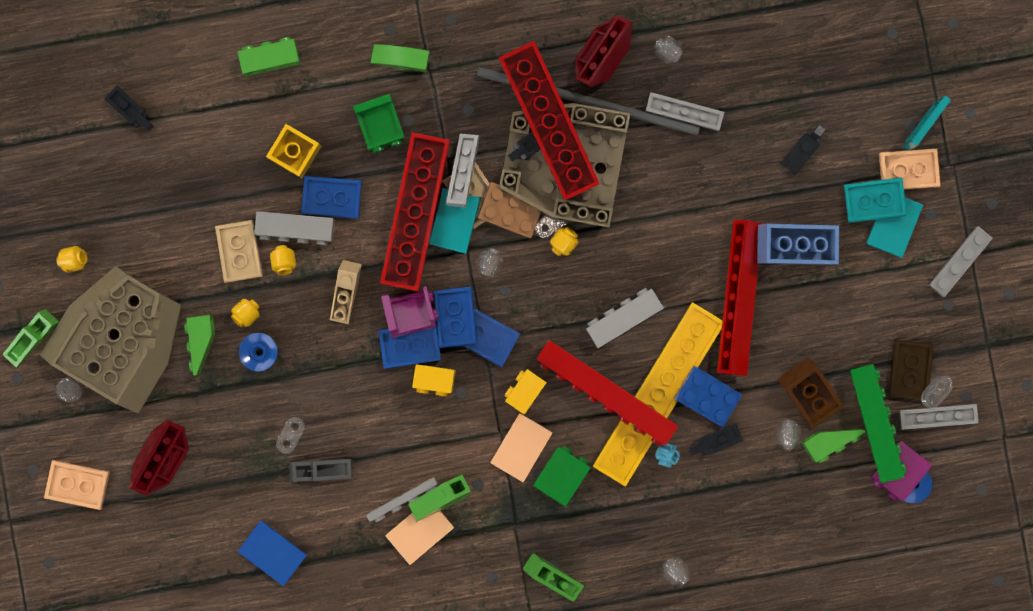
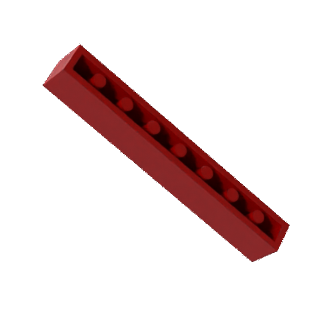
M733 220L717 373L747 376L759 267L758 225L763 223L749 220Z
M550 340L537 357V360L540 361L538 364L546 371L552 369L556 372L555 377L563 382L567 379L572 383L570 387L579 393L581 390L588 393L586 396L594 403L597 401L604 404L603 409L611 414L616 412L620 415L619 420L627 425L631 422L636 426L634 430L643 436L646 433L652 436L651 441L660 447L662 444L667 445L679 427Z

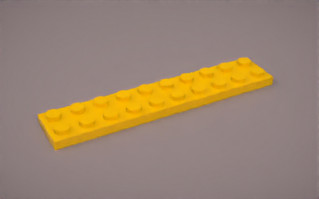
M692 302L635 397L668 418L677 403L674 397L692 366L698 368L722 329V320ZM620 420L594 462L593 467L626 487L651 446L652 436L647 433L643 436L634 430L636 428L634 424L630 422L627 425Z

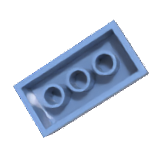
M758 225V264H839V226Z

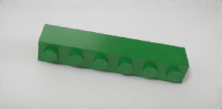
M873 364L852 369L850 374L880 484L904 479V474L907 471L904 462L900 463L899 455L902 453L899 443L895 444L893 436H896L894 424L890 425L888 417H891L889 406L884 405L883 399L886 398L884 388L879 387L878 380H881L878 368L875 369Z

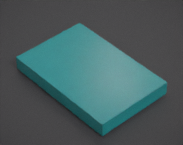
M943 96L933 103L903 144L905 150L909 151L918 146L951 101L949 97Z
M902 177L844 185L848 223L907 216Z
M443 188L429 244L467 254L481 198L469 195L466 208L447 206L446 201L449 189Z
M905 198L907 216L875 220L866 244L902 258L923 204Z

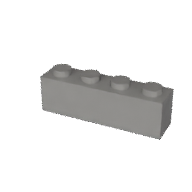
M256 211L254 234L259 236L261 240H271V237H277L278 241L282 242L298 239L297 243L309 244L310 240L317 241V245H328V242H333L335 219Z
M644 288L636 293L638 297L631 301L628 298L620 303L621 307L616 311L612 308L603 313L605 317L601 320L595 318L587 323L589 327L586 328V331L597 348H600L664 309L652 289L647 290Z

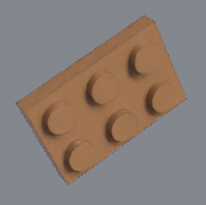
M490 182L477 218L531 238L541 211L502 190L498 184Z

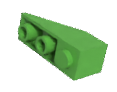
M212 315L187 318V322L184 324L185 332L189 334L187 351L191 353L189 368L193 375L201 374L215 337Z
M863 429L816 432L801 441V444L813 462L817 463L819 461V463H822L829 459L828 455L834 451L838 453L846 448L845 444L850 441L854 443L862 438L861 435L865 431Z
M460 475L434 488L408 505L417 522L467 499L471 491L463 475Z

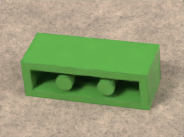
M286 37L280 39V42L277 43L269 41L261 43L259 47H243L241 51H238L242 74L248 77L301 65L296 41Z

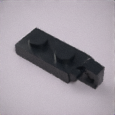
M118 85L105 97L104 100L130 124L137 128L141 125L148 132L151 130L153 125L146 119L149 115Z
M819 125L813 133L808 130L783 159L781 164L796 175L820 146L822 140L819 137L825 129Z
M531 132L513 145L516 150L510 153L508 157L513 162L518 157L524 160L538 152L540 148L533 133Z
M737 423L700 437L696 440V445L689 447L691 455L701 452L702 456L742 442L743 438Z

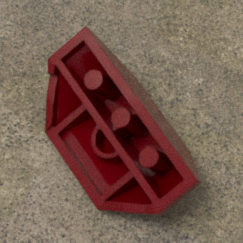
M616 15L613 19L595 28L575 59V79L593 87L611 78L630 49L633 24L630 20Z
M167 419L151 431L133 463L130 489L147 496L151 492L171 483L189 450L183 426Z

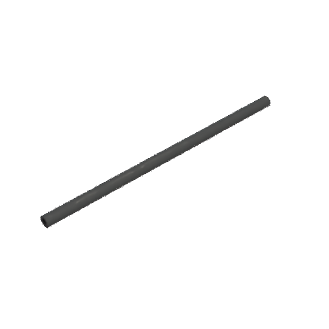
M479 67L477 76L510 85L506 74ZM556 88L560 98L563 100L630 113V118L696 136L699 133L700 126Z

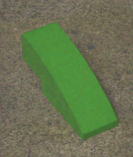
M374 44L371 64L427 72L430 52L414 48Z
M46 309L38 312L28 326L20 331L2 355L15 367H18L58 325L59 321Z

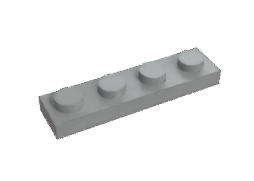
M650 92L645 110L648 113L715 131L720 130L724 116L722 111Z
M460 134L446 201L447 206L463 208L467 206L479 135Z
M976 226L928 286L942 297H945L993 238L979 226Z
M977 404L898 410L901 430L979 423Z
M435 476L369 512L366 515L369 522L373 520L378 522L386 517L384 514L390 510L394 513L403 508L401 504L407 501L411 503L419 498V494L424 491L428 493L436 488L435 485L438 484Z

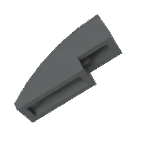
M351 459L289 462L290 481L351 478Z

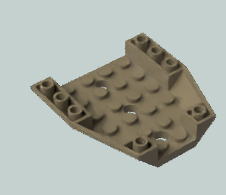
M576 103L564 104L600 183L593 188L564 200L541 150L533 154L528 160H522L518 157L512 162L508 157L510 153L516 150L513 145L532 132L523 111L513 112L499 188L551 217L609 228L630 113ZM598 163H603L606 166V171L603 174H598L595 171V166Z
M115 266L69 305L40 356L53 367L115 404L139 414L168 366L181 304L166 295L158 293L133 278L129 273ZM132 296L139 298V304L136 307L130 304ZM113 329L119 331V338L116 340L110 337V332ZM93 362L99 365L97 373L90 371V365Z

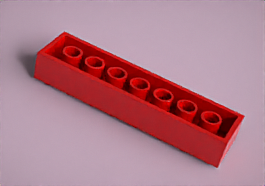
M535 41L499 57L501 66L563 199L567 200L599 185L598 178Z
M414 132L411 134L380 284L416 292L420 291L450 148V140Z

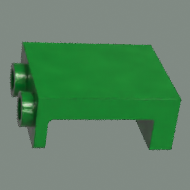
M390 94L353 106L369 152L378 153L383 151L386 146L396 147L405 140Z
M563 445L562 448L557 446L539 477L533 483V486L566 507L591 467L587 465L589 461L580 455L578 458L571 455L573 451Z

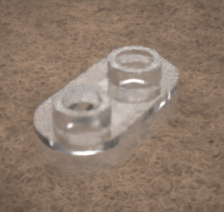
M546 215L536 224V234L541 238H549L559 228L567 225L569 220H558ZM543 225L549 227L547 232L542 231L541 227Z
M939 375L928 385L921 396V401L925 407L936 408L952 390L953 383L951 378Z
M292 417L285 423L276 442L277 449L281 453L288 454L295 450L305 430V423L301 418ZM294 423L299 425L298 430L292 428ZM285 440L290 442L289 447L284 446Z

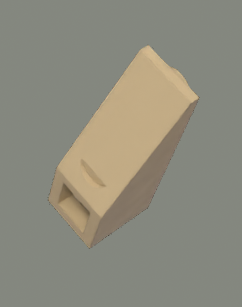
M346 260L342 261L338 269L330 320L349 324L362 264Z

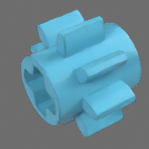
M668 443L666 446H659L655 454L656 459L659 460L658 464L670 468L672 464H676L680 457L679 451L676 450L677 446Z

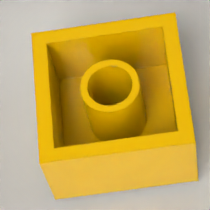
M285 124L266 157L302 179L322 146Z
M416 364L412 388H417L416 392L428 394L429 390L436 391L435 395L447 397L448 393L453 392L456 370Z
M528 369L525 372L521 370L515 379L518 381L514 388L510 386L504 395L507 397L505 402L523 414L527 412L547 383Z

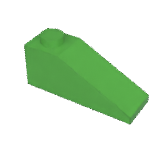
M535 553L531 555L523 567V570L533 579L573 602L584 587L583 584Z

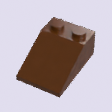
M809 357L777 379L812 429L844 407L818 366Z

